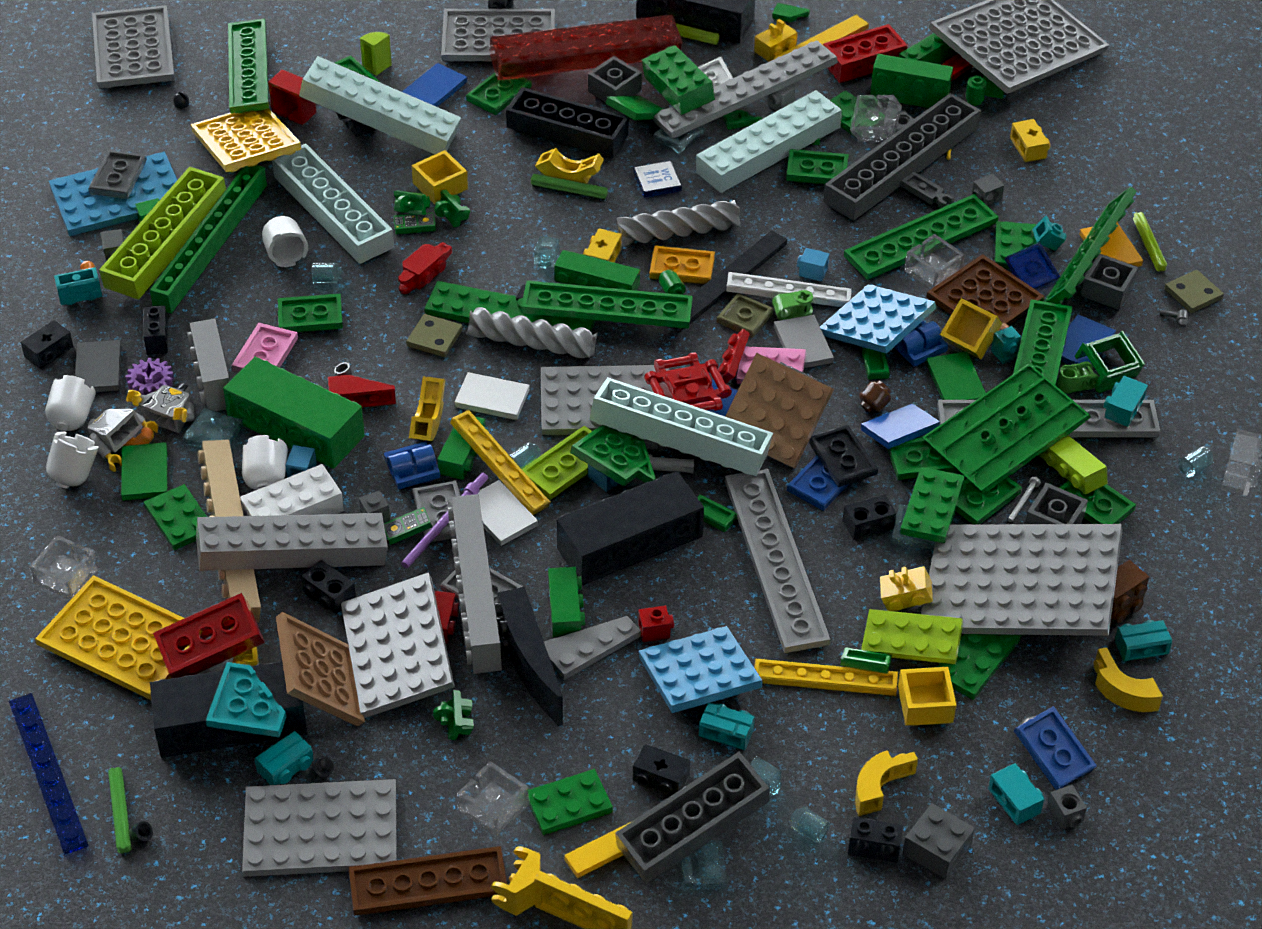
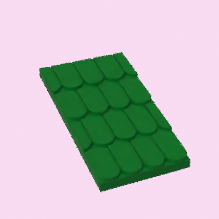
M1028 364L922 438L984 493L991 490L1010 474L1013 475L1064 436L1067 437L1090 419L1091 416L1031 364Z

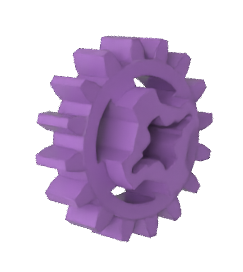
M148 358L147 362L141 359L139 360V365L133 363V369L127 370L126 381L128 389L138 391L141 395L155 392L163 385L173 386L174 375L171 365L167 366L166 361L160 363L159 358L155 361Z

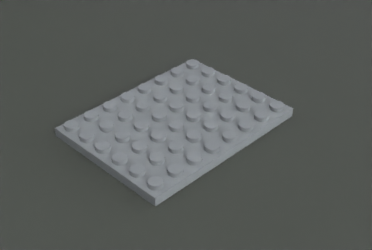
M985 0L930 22L929 29L936 36L941 38L949 47L953 48L1007 94L1107 51L1109 47L1107 42L1054 0Z
M951 525L946 542H935L929 572L932 580L933 602L923 604L921 614L962 618L963 628L961 634L1109 636L1122 538V525Z

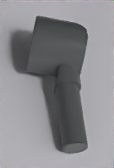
M1160 310V315L1175 318L1179 326H1186L1188 324V312L1186 310H1179L1177 313Z

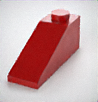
M352 375L328 377L329 391L354 401L362 407L396 404L395 387L393 385Z

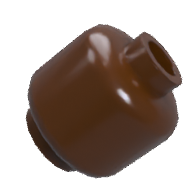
M879 380L877 382H869L859 393V398L862 401L860 406L868 413L871 410L876 413L881 412L891 401V390Z

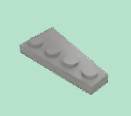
M628 616L545 641L544 644L552 667L566 680L641 637V630Z

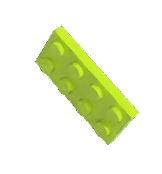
M586 426L581 427L522 468L525 474L549 500L588 474V464L570 453L572 445L592 432Z
M869 609L861 650L890 654L892 658L956 664L963 619Z

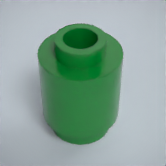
M974 76L968 80L966 99L969 104L977 106L984 100L987 85L985 79L980 76Z
M665 270L659 275V285L665 293L678 295L685 293L686 287L676 272Z

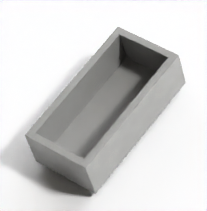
M216 319L190 323L191 332H187L189 345L194 346L190 347L191 358L196 360V362H193L195 375H200L196 377L198 390L203 389V392H199L201 404H206L208 413L226 410L223 387L230 381Z

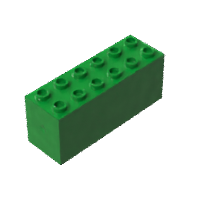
M256 356L223 387L228 419L259 434L268 435L270 439L277 442L278 439H281L291 449L293 445L314 448L316 461L333 469L365 436L361 405Z

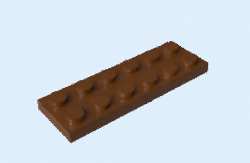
M501 846L349 867L354 916L493 897V895H500L491 888L493 882L507 884Z

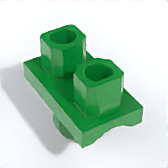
M394 191V211L425 215L426 209L430 208V197L426 196V194Z
M441 190V199L435 203L434 212L438 217L445 216L454 227H459L461 220H468L470 209L467 206H460L461 201L457 195H451L447 190Z
M453 690L452 699L447 701V703L441 702L440 706L434 709V719L440 721L441 725H447L448 739L456 740L458 734L470 735L474 727L473 719L464 718L462 715H470L472 700L461 698L460 691Z

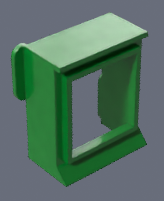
M1123 331L1087 344L1083 342L1075 354L1076 359L1087 356L1100 375L1094 385L1098 393L1113 389L1115 383L1120 382L1123 376L1129 378L1138 376L1145 365ZM1115 348L1125 365L1108 370L1098 352L1101 353Z

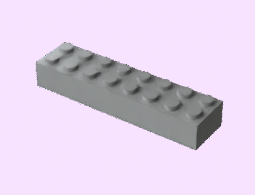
M479 494L451 497L452 507H448L449 528L452 538V551L454 554L467 665L472 664L473 674L502 670L500 640Z
M382 513L197 517L196 543L199 571L313 567L320 560L331 567L385 565L388 545Z

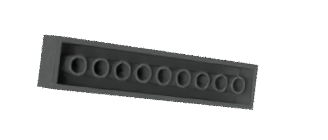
M951 93L827 182L825 184L823 202L851 220H856L899 188L901 180L913 171L919 173L977 130L981 110Z

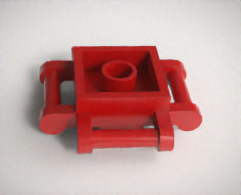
M696 352L689 353L688 356L654 360L655 371H649L644 375L646 383L651 386L654 393L704 410H722L721 399L727 398L732 394L731 388L725 384L718 371L717 362L714 359H710L704 364H700ZM690 364L689 367L666 371L667 368ZM709 373L711 374V376H712L714 382L716 383L718 389H715V390L713 389V387H712V379H711Z

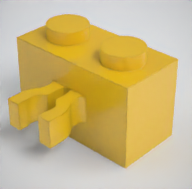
M778 19L777 25L771 23L768 30L755 36L754 52L770 62L773 60V57L797 45V31Z
M925 566L910 570L902 567V572L894 573V570H890L889 575L880 577L881 599L888 611H898L933 602L932 580Z

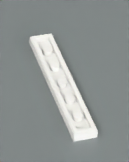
M733 272L728 273L726 288L728 292L774 298L782 293L808 290L813 294V301L811 303L843 307L851 300V289Z

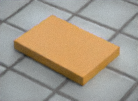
M1117 222L1118 227L1113 233L1108 235L1109 241L1103 247H1100V254L1136 267L1142 266L1143 259ZM1092 227L1080 229L1079 235L1083 241Z
M654 246L649 279H659V275L663 271L672 270L677 273L682 282L706 284L712 278L715 252Z

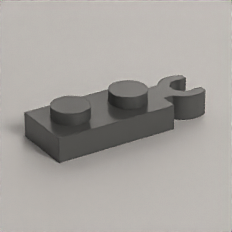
M914 171L901 180L900 187L930 205L935 202L939 208H943L947 203L952 204L953 202L951 195L944 194L945 189Z

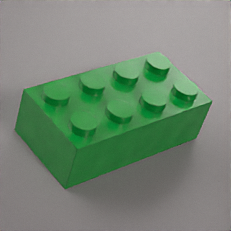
M675 45L642 59L645 79L681 115L715 100L712 80Z
M877 54L873 66L870 98L930 108L950 94L953 67Z

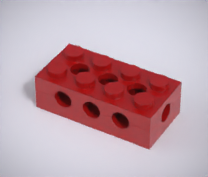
M889 24L823 43L824 47L837 56L838 63L828 67V70L839 83L873 73L877 54L899 57V53L908 47L905 41Z
M242 593L153 632L169 675L172 678L195 675L265 643L250 605Z

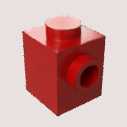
M666 606L638 609V626L641 630L642 642L670 638V631L674 628V619L672 614L668 615Z

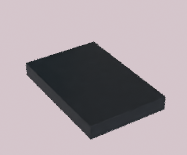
M848 425L811 436L808 443L838 487L878 475L879 469Z

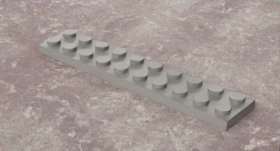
M817 40L810 42L786 55L777 57L775 60L744 72L742 75L729 79L718 86H714V101L683 115L671 106L658 112L654 116L653 121L672 139L838 63L837 56Z
M938 400L937 409L940 425L976 400ZM1073 400L1090 414L1091 418L1070 433V437H1159L1160 435L1154 400H1144L1129 427L1104 418L1106 409L1103 408L1105 400Z
M759 470L757 476L744 473L725 476V484L734 510L737 513L738 522L784 653L830 645L827 628L769 470Z

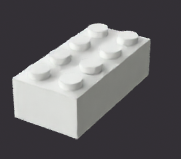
M323 464L240 497L243 516L338 514L344 511L342 492Z

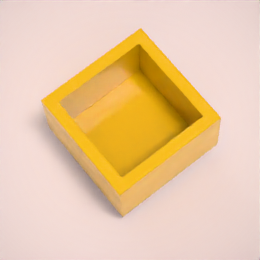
M445 150L412 165L413 184L423 194L429 196L434 204L440 201L441 190H447L451 195H457L468 189L467 170Z
M961 298L940 335L947 343L982 360L993 341L994 333L999 331L1003 323L996 315Z
M948 667L900 670L898 690L905 726L954 722L957 705Z

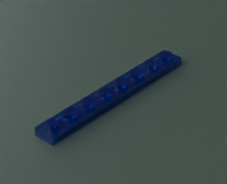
M30 693L9 700L12 714L63 854L66 855L88 847L86 836L33 694Z

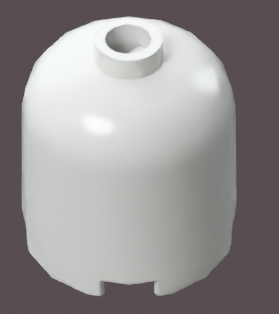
M279 216L274 217L265 224L262 231L263 242L269 258L277 266L296 265L295 262L302 257H306L308 242L295 220L290 217Z
M64 375L63 379H54L45 409V415L50 424L61 431H73L82 427L96 394L94 387L91 386L89 388V386L84 384V379L76 376Z
M66 432L55 433L46 464L48 476L56 482L57 486L62 488L81 485L89 476L99 447L94 446L95 442L79 434H76L74 438L66 436Z
M259 435L249 438L248 443L243 445L242 476L246 485L251 489L258 490L285 478L288 448L284 441L278 439L277 442L270 440L268 435Z

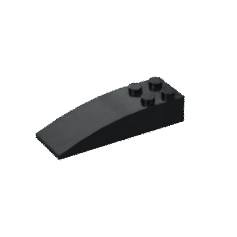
M525 586L497 592V602L494 605L498 632H502V647L508 650L512 663L529 693L545 713L558 726L563 725V695Z

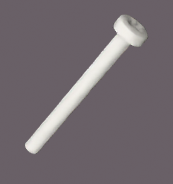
M1037 477L1030 478V485L1010 514L1009 522H1013L1033 489L1040 485L1041 482Z

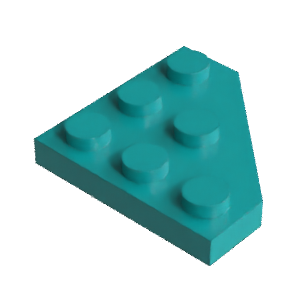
M227 662L206 718L207 726L280 737L286 719L285 710L281 705L277 704L273 694L264 682L260 681L251 665Z

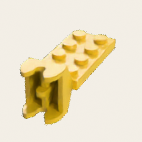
M516 847L513 851L515 855L523 860H516L514 862V866L518 871L516 874L512 873L509 877L510 884L493 882L491 886L497 894H500L493 895L491 898L492 902L501 909L516 916L535 905V907L584 929H632V912L625 906L613 904L598 894L593 895L582 890L578 885L568 884L559 880L553 874L541 872L540 854L525 847Z

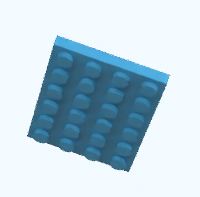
M161 152L146 156L147 161L128 199L89 194L88 188L99 168L49 180L51 191L69 236L138 219L136 203L155 198L160 200L177 181L166 153Z

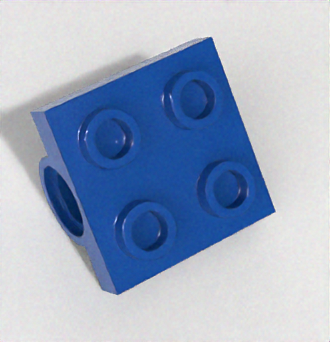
M922 321L894 348L914 367L925 362L927 358L946 352L948 344L942 339L940 335L941 329L936 322L930 321L925 323Z
M426 441L384 453V460L398 489L440 478L434 450L431 444L427 445Z

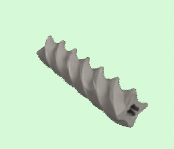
M735 200L731 202L719 201L711 205L699 204L692 208L680 207L673 211H658L652 215L638 214L632 218L619 217L617 218L618 233L622 234V246H628L634 240L641 243H647L654 237L666 240L674 233L685 237L691 234L693 230L699 233H707L713 227L719 230H726L732 224L740 227V208L736 205Z
M483 307L476 308L474 312L470 311V321L467 334L474 337H487L497 342L508 341L517 346L528 345L537 350L548 349L557 354L568 353L577 358H590V356L594 355L597 333L592 334L586 328L580 327L572 331L566 324L560 323L551 326L543 319L531 323L523 315L511 319L503 311H498L491 315Z

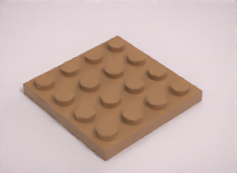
M756 353L725 417L772 432L773 436L768 456L796 468L834 389Z
M281 612L276 616L287 694L337 716L346 722L360 726L365 722L364 715L360 712L349 645Z

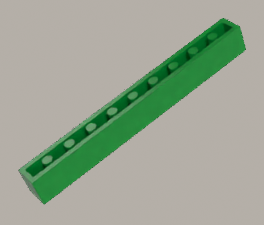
M255 165L245 166L241 169L150 289L153 306H165L166 312L172 314L266 188L265 167Z

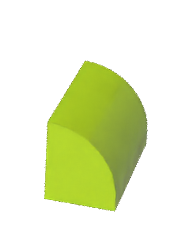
M372 32L360 38L362 66L367 71L377 76L392 65L389 34Z

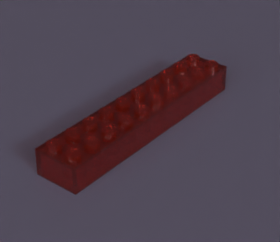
M673 15L493 36L490 37L489 54L497 80L597 68L613 56L627 64L642 62V59L674 45L681 50L682 39Z

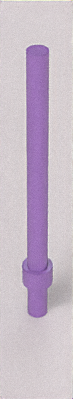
M481 473L473 483L470 482L464 488V493L461 496L478 494L480 492L479 488L488 480V476L485 473ZM448 511L401 562L404 568L408 569L449 523Z

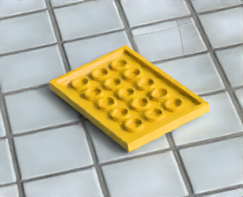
M270 109L248 111L241 114L228 113L191 124L192 132L226 172H236L242 167L255 166L259 162L265 160L272 161L277 159L278 156L292 155L296 151L302 150L300 141Z
M93 575L35 638L36 645L151 700L150 682L172 678L169 675L153 632L184 618Z

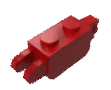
M444 242L435 247L430 244H423L402 262L403 272L398 276L401 294H408L415 288L420 290L426 284H429L435 276L443 272L446 268V259L452 254V247Z

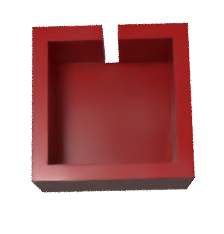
M282 69L268 81L271 110L275 114L285 118L288 116L289 120L303 125L317 113L316 103L299 96L303 78Z

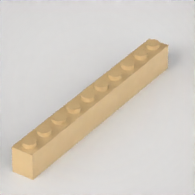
M229 440L202 441V450H198V462L203 464L201 466V479L206 480L203 487L204 496L209 497L206 500L207 512L212 514L209 517L243 516ZM254 569L218 570L219 580L224 581V584L221 586L222 597L229 599L242 593L250 605L256 622H260L261 605Z

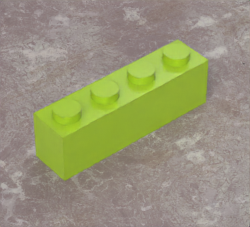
M1069 435L1067 437L1064 436L1045 452L1038 454L1049 466L1056 469L1062 477L1069 480L1075 488L1081 490L1085 495L1108 484L1107 466Z

